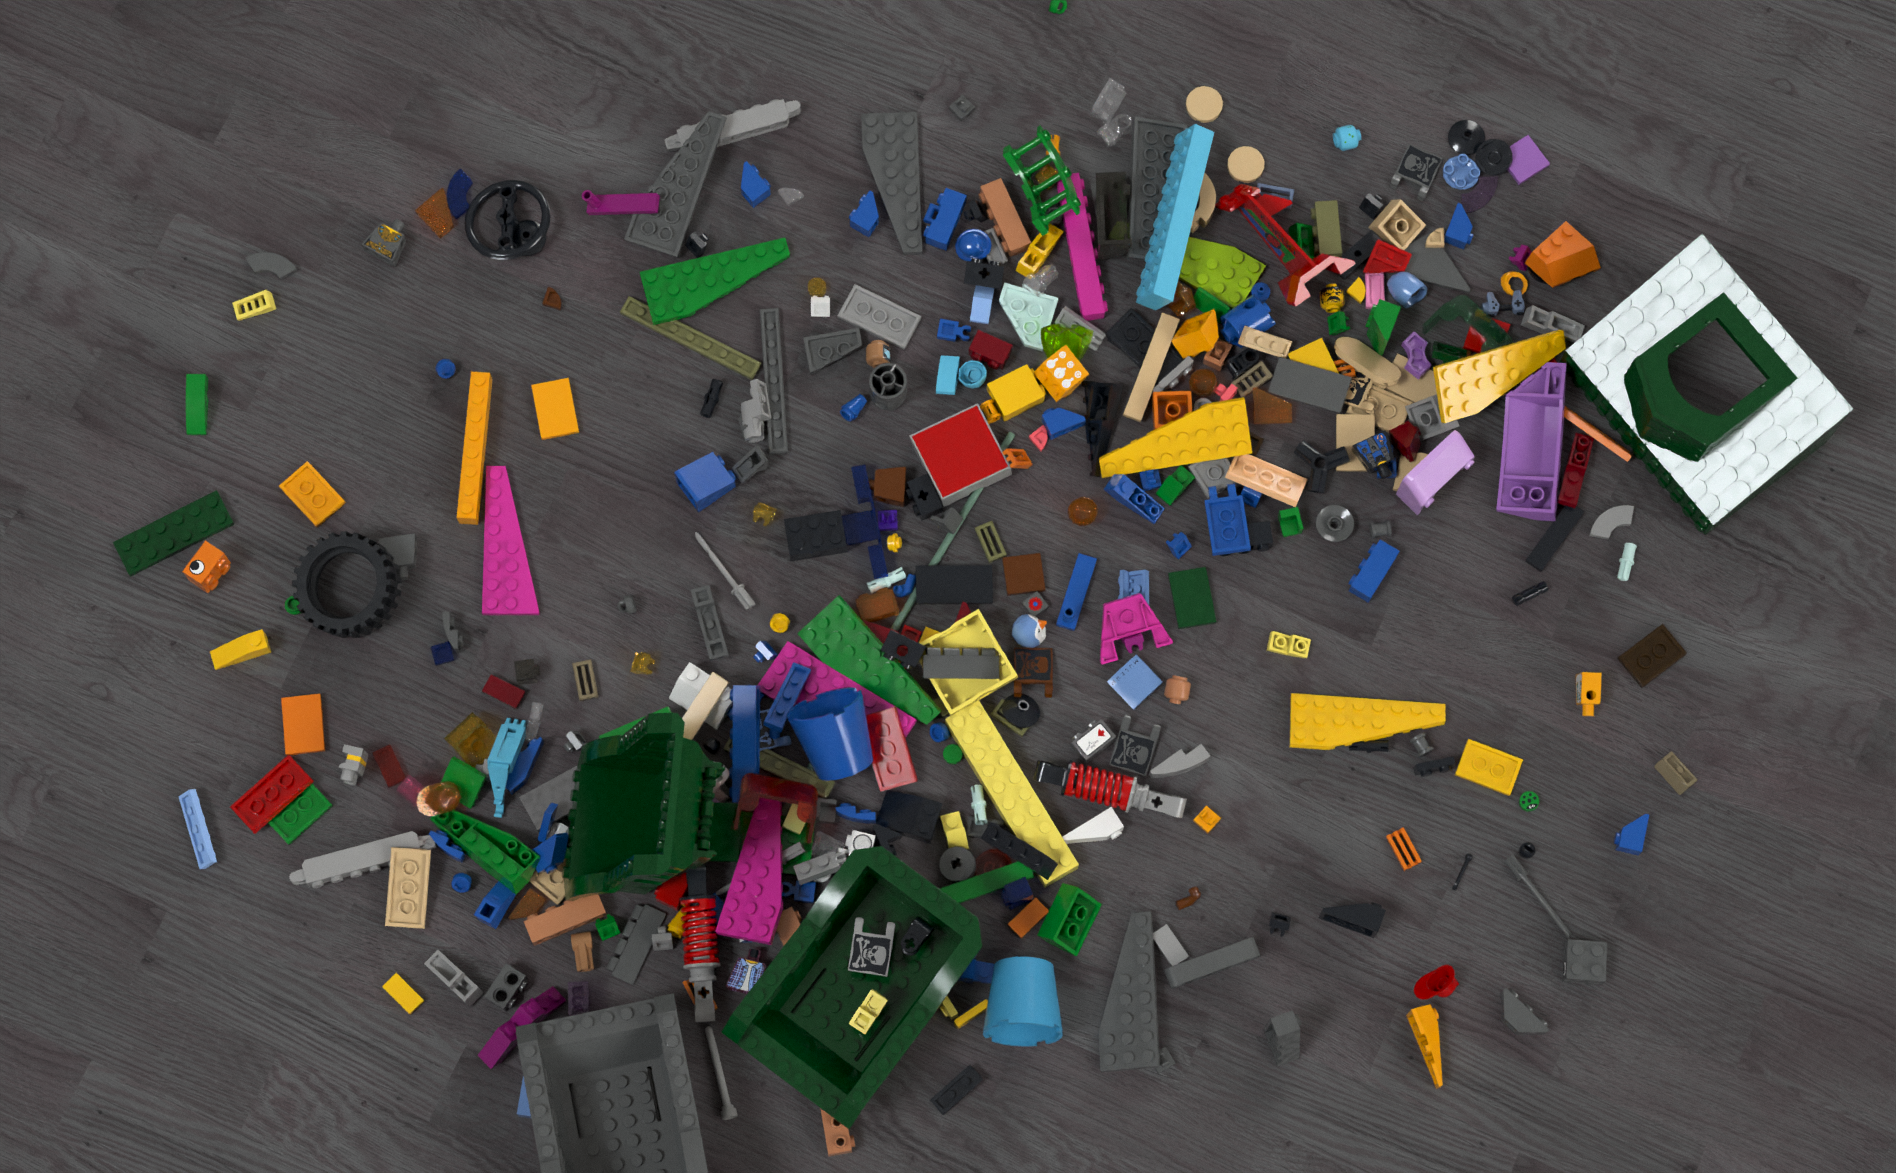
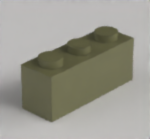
M1337 200L1317 201L1314 203L1313 208L1310 209L1311 220L1314 219L1315 225L1312 226V236L1316 237L1314 255L1318 256L1323 253L1341 257L1342 245Z

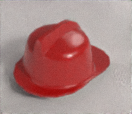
M1442 965L1424 975L1416 982L1414 994L1419 999H1429L1434 996L1442 998L1450 996L1459 985L1458 980L1454 977L1455 970L1450 965Z

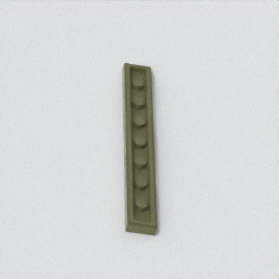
M630 296L620 310V314L750 380L754 379L761 366V362L677 320L653 325L648 305Z

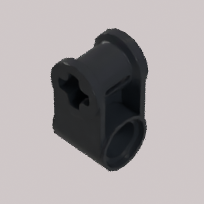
M1248 347L1236 356L1228 359L1223 364V367L1228 369L1234 381L1258 363L1259 353L1257 350ZM1253 355L1255 360L1248 361L1245 357Z
M917 916L901 940L903 953L908 956L915 955L930 937L935 927ZM911 942H913L914 948L909 947V949H907L906 943L910 944Z

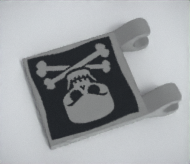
M856 917L848 971L887 977L895 923H887L886 936L862 932L864 919Z

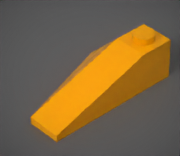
M1429 1004L1411 1009L1406 1016L1435 1087L1438 1089L1443 1085L1437 1021L1439 1015L1437 1010Z

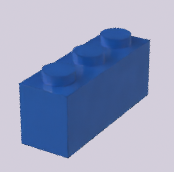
M1381 539L1377 544L1373 543L1368 551L1370 554L1367 560L1363 559L1358 567L1361 571L1358 575L1354 574L1348 583L1351 585L1349 592L1369 603L1400 551Z

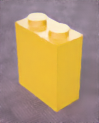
M1027 364L987 384V392L991 399L995 401L994 404L999 413L1002 414L1004 422L1044 402L1046 391L1042 384L1038 385L1033 368L1030 369Z

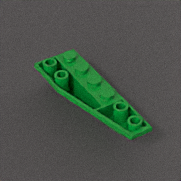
M443 806L430 818L442 832L447 834V837L454 844L462 848L465 854L515 895L530 882L540 856L513 835L446 806Z

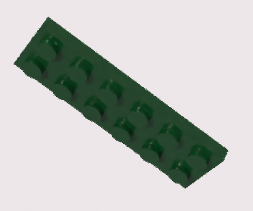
M216 490L114 541L113 544L131 577L233 526L234 522Z

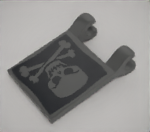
M1409 144L1389 187L1396 190L1401 179L1420 186L1421 189L1417 200L1423 202L1443 158Z
M1124 716L1109 766L1146 777L1161 726L1154 725L1150 737L1128 731L1131 717Z

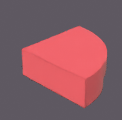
M1044 425L1029 435V439L1040 452L1045 448L1048 439L1047 430Z

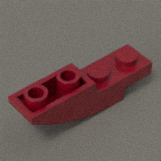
M1575 433L1563 473L1557 503L1572 508L1576 507L1594 441L1593 437Z

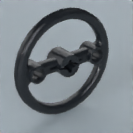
M506 180L488 186L472 200L465 215V232L471 245L482 255L497 260L515 259L529 253L539 245L548 231L551 215L548 202L538 188L524 181ZM522 190L534 196L541 207L542 218L536 234L526 244L516 248L513 242V231L518 228L519 220L514 213V203L517 201L516 191ZM499 192L502 198V208L497 212L496 219L501 226V237L498 239L499 249L493 250L484 246L477 239L473 223L480 205L488 197Z

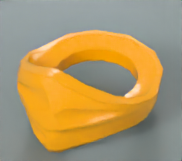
M1515 271L1503 274L1501 286L1508 295L1513 296L1514 292L1508 284L1512 277H1518L1522 280L1523 288L1521 293L1524 294L1526 292L1528 283L1524 275Z

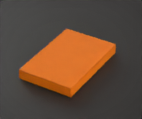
M321 694L281 698L286 756L324 752L325 740Z

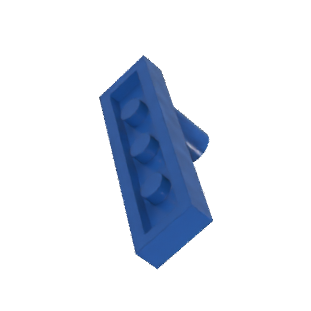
M1078 554L1056 626L1075 631L1097 558Z
M793 662L764 720L763 726L769 728L770 738L777 739L780 737V733L788 720L787 713L795 706L811 674L810 668Z

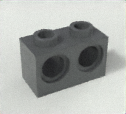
M506 963L484 997L506 1012L508 1008L512 1009L517 1001L515 997L519 991L521 993L524 991L528 984L526 982L528 978ZM511 976L518 977V982L514 985L508 984V979ZM501 992L507 993V998L503 1002L497 1000V996Z

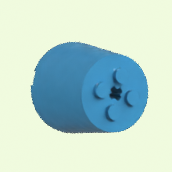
M1015 956L1001 959L994 964L983 1026V1036L985 1038L991 1037L992 1042L1009 1046H1037V1042L1045 1041L1046 1044H1051L1062 1038L1063 1030L1054 966L1051 962L1035 957Z

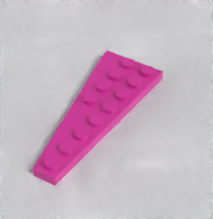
M486 466L482 615H539L540 612L506 466Z

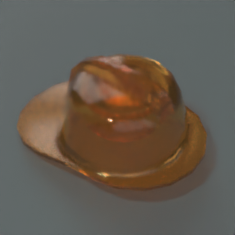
M446 781L424 787L418 793L416 805L422 814L435 816L454 810L462 797L458 787L454 783Z

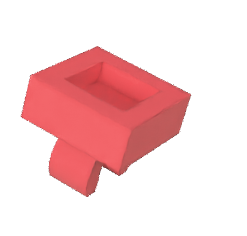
M1220 383L1215 393L1220 396V401L1230 400L1236 395L1238 388L1231 384L1227 389Z

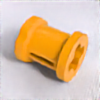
M993 399L987 400L980 405L988 424L994 423L1002 417V414L998 413Z

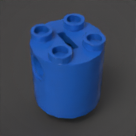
M1253 294L1220 317L1223 326L1221 333L1227 342L1243 348L1244 346L1238 344L1244 326L1266 332L1275 325V321L1269 315V312H1271L1269 306L1265 302L1261 303L1257 295Z

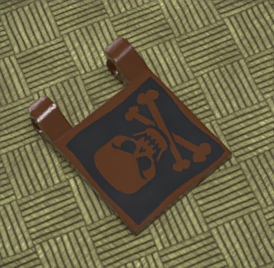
M1014 648V670L1018 676L1014 680V697H1021L1022 684H1045V697L1052 698V648Z

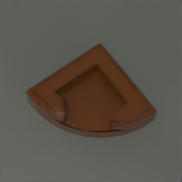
M548 287L542 303L543 306L561 311L562 303L560 296L553 288Z

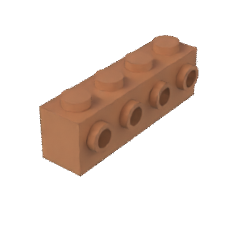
M821 1109L828 1156L852 1153V1147H855L854 1136H849V1130Z

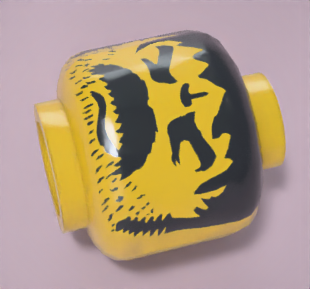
M1336 284L1326 285V288L1320 291L1321 308L1327 313L1340 311L1345 305L1343 289L1337 287Z

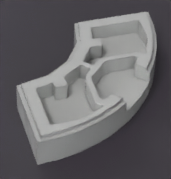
M1622 505L1608 509L1594 522L1589 536L1608 540L1615 528L1630 526L1634 506Z

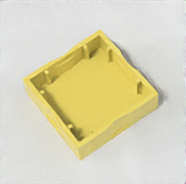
M979 609L955 622L947 630L935 634L920 643L926 647L940 648L941 655H943V648H959L960 655H962V648H978L979 655H981V648H995V656H999V679H930L950 715L977 700L983 699L1018 678Z

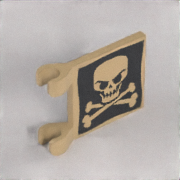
M1355 369L1356 376L1352 377L1344 404L1360 409L1367 414H1374V405L1364 401L1373 384L1381 389H1385L1388 383L1378 384ZM1351 370L1342 371L1339 374L1349 373Z

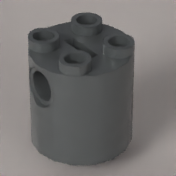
M883 363L875 367L871 372L869 393L870 399L875 406L883 410L894 411L906 400L907 378L903 369L898 365Z

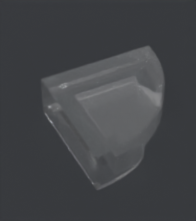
M787 187L778 189V193L788 207L804 197L797 189Z

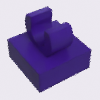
M897 510L878 511L879 531L898 530Z

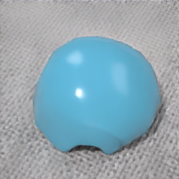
M970 360L959 368L958 379L965 387L974 389L984 384L987 370L981 362Z

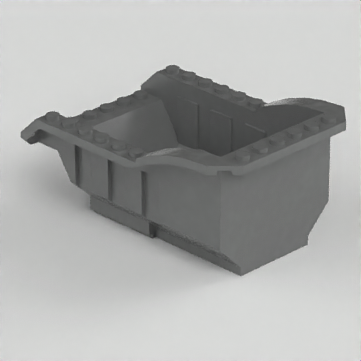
M674 993L516 1027L517 1045L541 1173H708Z

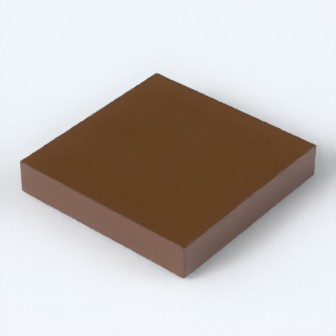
M1040 553L1002 558L1007 596L1045 591Z

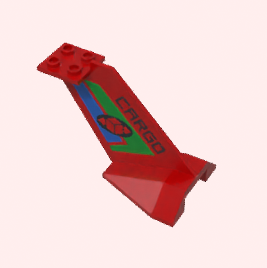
M1240 184L1233 189L1232 193L1222 196L1219 202L1215 204L1216 208L1228 212L1238 209L1289 271V275L1277 282L1289 305L1296 307L1311 296L1304 284L1324 269L1342 274L1356 264L1354 260L1323 253L1310 259L1255 200L1253 196L1260 192V189L1257 187Z

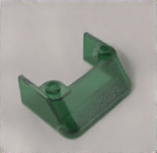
M1458 295L1443 304L1422 325V333L1425 335L1441 318L1444 321L1451 322L1460 316L1486 340L1481 346V353L1513 343L1511 336L1466 295Z

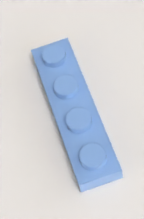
M190 789L180 795L179 800L199 869H206L216 863L217 860L196 789Z

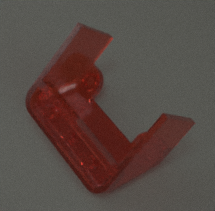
M755 773L744 775L740 782L731 829H738L741 810L752 811L756 809L761 797L797 804V817L802 822L808 823L804 843L811 844L817 814L818 791L816 787L811 784Z

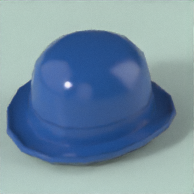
M979 229L964 231L957 238L955 244L956 253L959 258L970 262L972 258L984 259L990 253L992 247L991 239L987 233Z

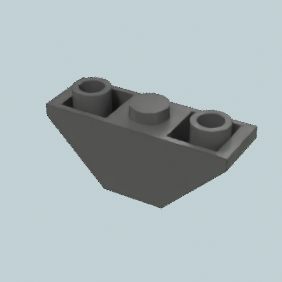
M1505 988L1500 993L1501 1021L1515 1035H1544L1549 1031L1547 1028L1548 1024L1541 1017L1537 1018L1532 1013L1533 1009L1528 1004H1523L1518 1000L1519 996L1516 992Z

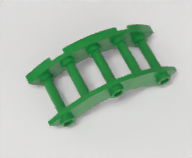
M1040 125L1037 127L1038 137L1018 149H1013L1009 144L1003 148V157L1016 176L1020 175L1024 183L1021 187L1027 200H1031L1033 204L1030 207L1032 223L1041 235L1044 236L1049 233L1048 225L1050 222L1065 212L1073 209L1076 215L1080 214L1081 202L1077 197L1070 176L1072 173L1070 169L1064 165L1059 153L1051 142L1050 133L1046 129L1043 130ZM1043 143L1049 155L1030 167H1024L1020 160L1021 155ZM1053 161L1058 173L1039 185H1034L1031 179L1032 173ZM1062 180L1065 190L1043 203L1039 196L1041 192ZM1066 198V204L1046 215L1048 208Z

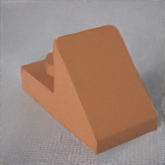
M1218 338L1215 347L1206 353L1203 364L1221 371L1233 345Z

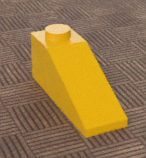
M263 629L245 634L210 651L215 670L271 653L268 639Z

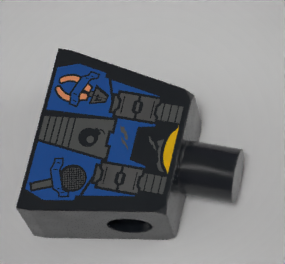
M1386 430L1352 446L1353 453L1369 474L1378 471L1381 479L1392 475L1388 465L1394 463V455Z

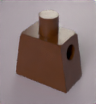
M906 467L875 470V479H863V490L874 491V501L904 507Z

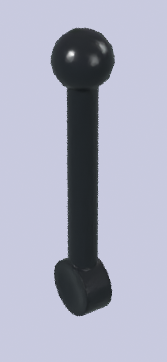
M1469 853L1465 855L1466 860L1452 887L1454 891H1456L1469 861L1473 858Z

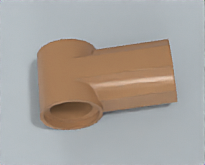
M591 931L571 934L577 972L594 970Z

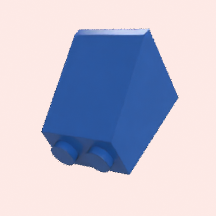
M713 452L674 472L676 483L698 513L736 487L734 481L736 477L731 470L727 471L725 469L723 459L719 455L716 457Z

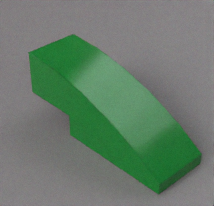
M186 374L187 435H206L209 399L207 397L208 377L206 374Z

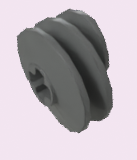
M955 846L947 849L942 854L939 867L945 878L954 882H960L974 875L976 860L969 850ZM955 862H960L961 866L956 867L954 864Z

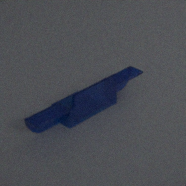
M865 464L851 467L858 504L869 502L871 510L842 516L847 545L877 540L878 545L868 546L873 578L875 580L888 577Z

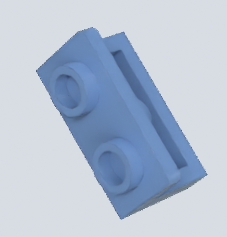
M1120 570L1118 578L1120 595L1118 599L1141 593L1149 605V571L1138 570L1128 572Z

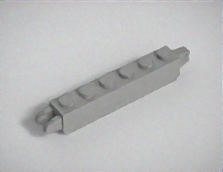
M774 99L768 104H757L747 110L740 109L733 112V114L722 115L727 120L717 147L787 127L789 118L801 114L800 102L793 100L785 103L784 99ZM700 121L692 126L684 125L677 130V134L666 138L665 145L667 151L680 150L683 143L695 131Z
M413 831L304 860L302 864L303 869L291 872L289 879L296 886L307 884L309 887L319 888L324 886L326 882L337 883L343 881L344 877L351 876V878L362 876L363 872L370 871V873L380 871L381 867H390L391 847L431 850L436 848V843L430 835L418 836Z

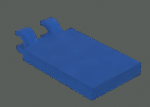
M1235 483L1227 484V497L1218 498L1216 486L1208 487L1209 500H1204L1213 556L1251 551L1243 496H1237Z

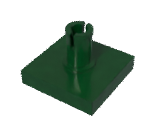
M1434 341L1432 346L1431 358L1443 360V364L1471 356V350L1436 341Z

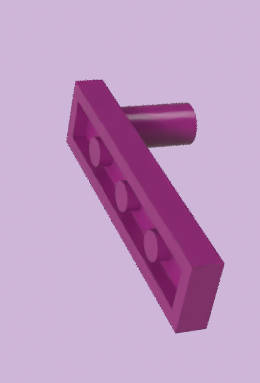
M585 190L582 193V199L588 203L586 213L589 215L658 213L660 195L657 193L594 195L590 190Z

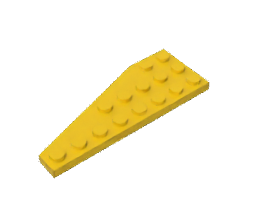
M1552 331L1433 367L1441 422L1447 423L1479 413L1566 349L1564 331Z
M1244 397L1206 403L1200 406L1199 409L1193 412L1190 411L1184 414L1185 416L1147 433L1144 437L1138 440L1135 439L1130 444L1103 455L1099 458L1102 478L1112 477L1114 474H1130L1151 469L1252 454Z
M1291 693L1289 747L1331 750L1337 746H1349L1359 741L1367 742L1369 740L1390 737L1400 732L1404 734L1414 729H1427L1444 725L1446 721L1445 704Z

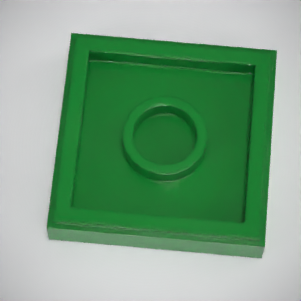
M452 757L438 791L471 809L477 800L487 775L460 759Z

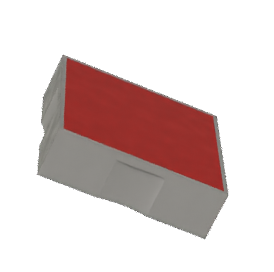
M978 403L909 435L910 442L922 466L928 472L943 507L968 496L979 488L987 487L1012 475L1010 464L1007 462L1005 455H1003V451Z

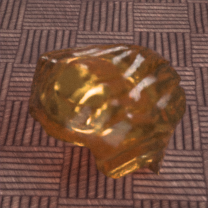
M1178 282L1173 302L1167 305L1174 314L1181 317L1185 313L1194 310L1196 304L1192 290Z

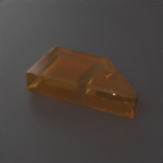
M530 888L508 918L515 920L535 914L546 902V899Z

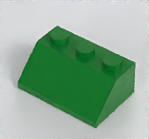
M1379 299L1377 305L1373 304L1365 327L1368 328L1367 336L1375 352L1383 356L1401 307Z
M1062 883L1037 936L1047 943L1077 956L1102 904L1079 887Z

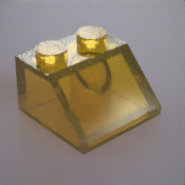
M472 712L444 739L468 765L475 768L476 765L484 764V759H488L496 736Z

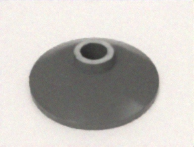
M1330 505L1323 508L1316 518L1318 533L1322 538L1330 542H1341L1347 539L1354 528L1353 516L1346 508L1339 505ZM1331 523H1336L1338 527L1332 528Z

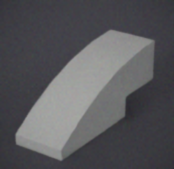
M1534 305L1526 308L1521 326L1542 334L1563 330L1565 340L1570 342H1576L1581 338L1585 326L1554 311L1547 312Z
M1202 744L1188 754H1185L1180 749L1152 769L1149 776L1151 778L1176 776L1201 766L1209 761L1211 756Z
M439 950L424 963L469 1007L483 994L482 990Z

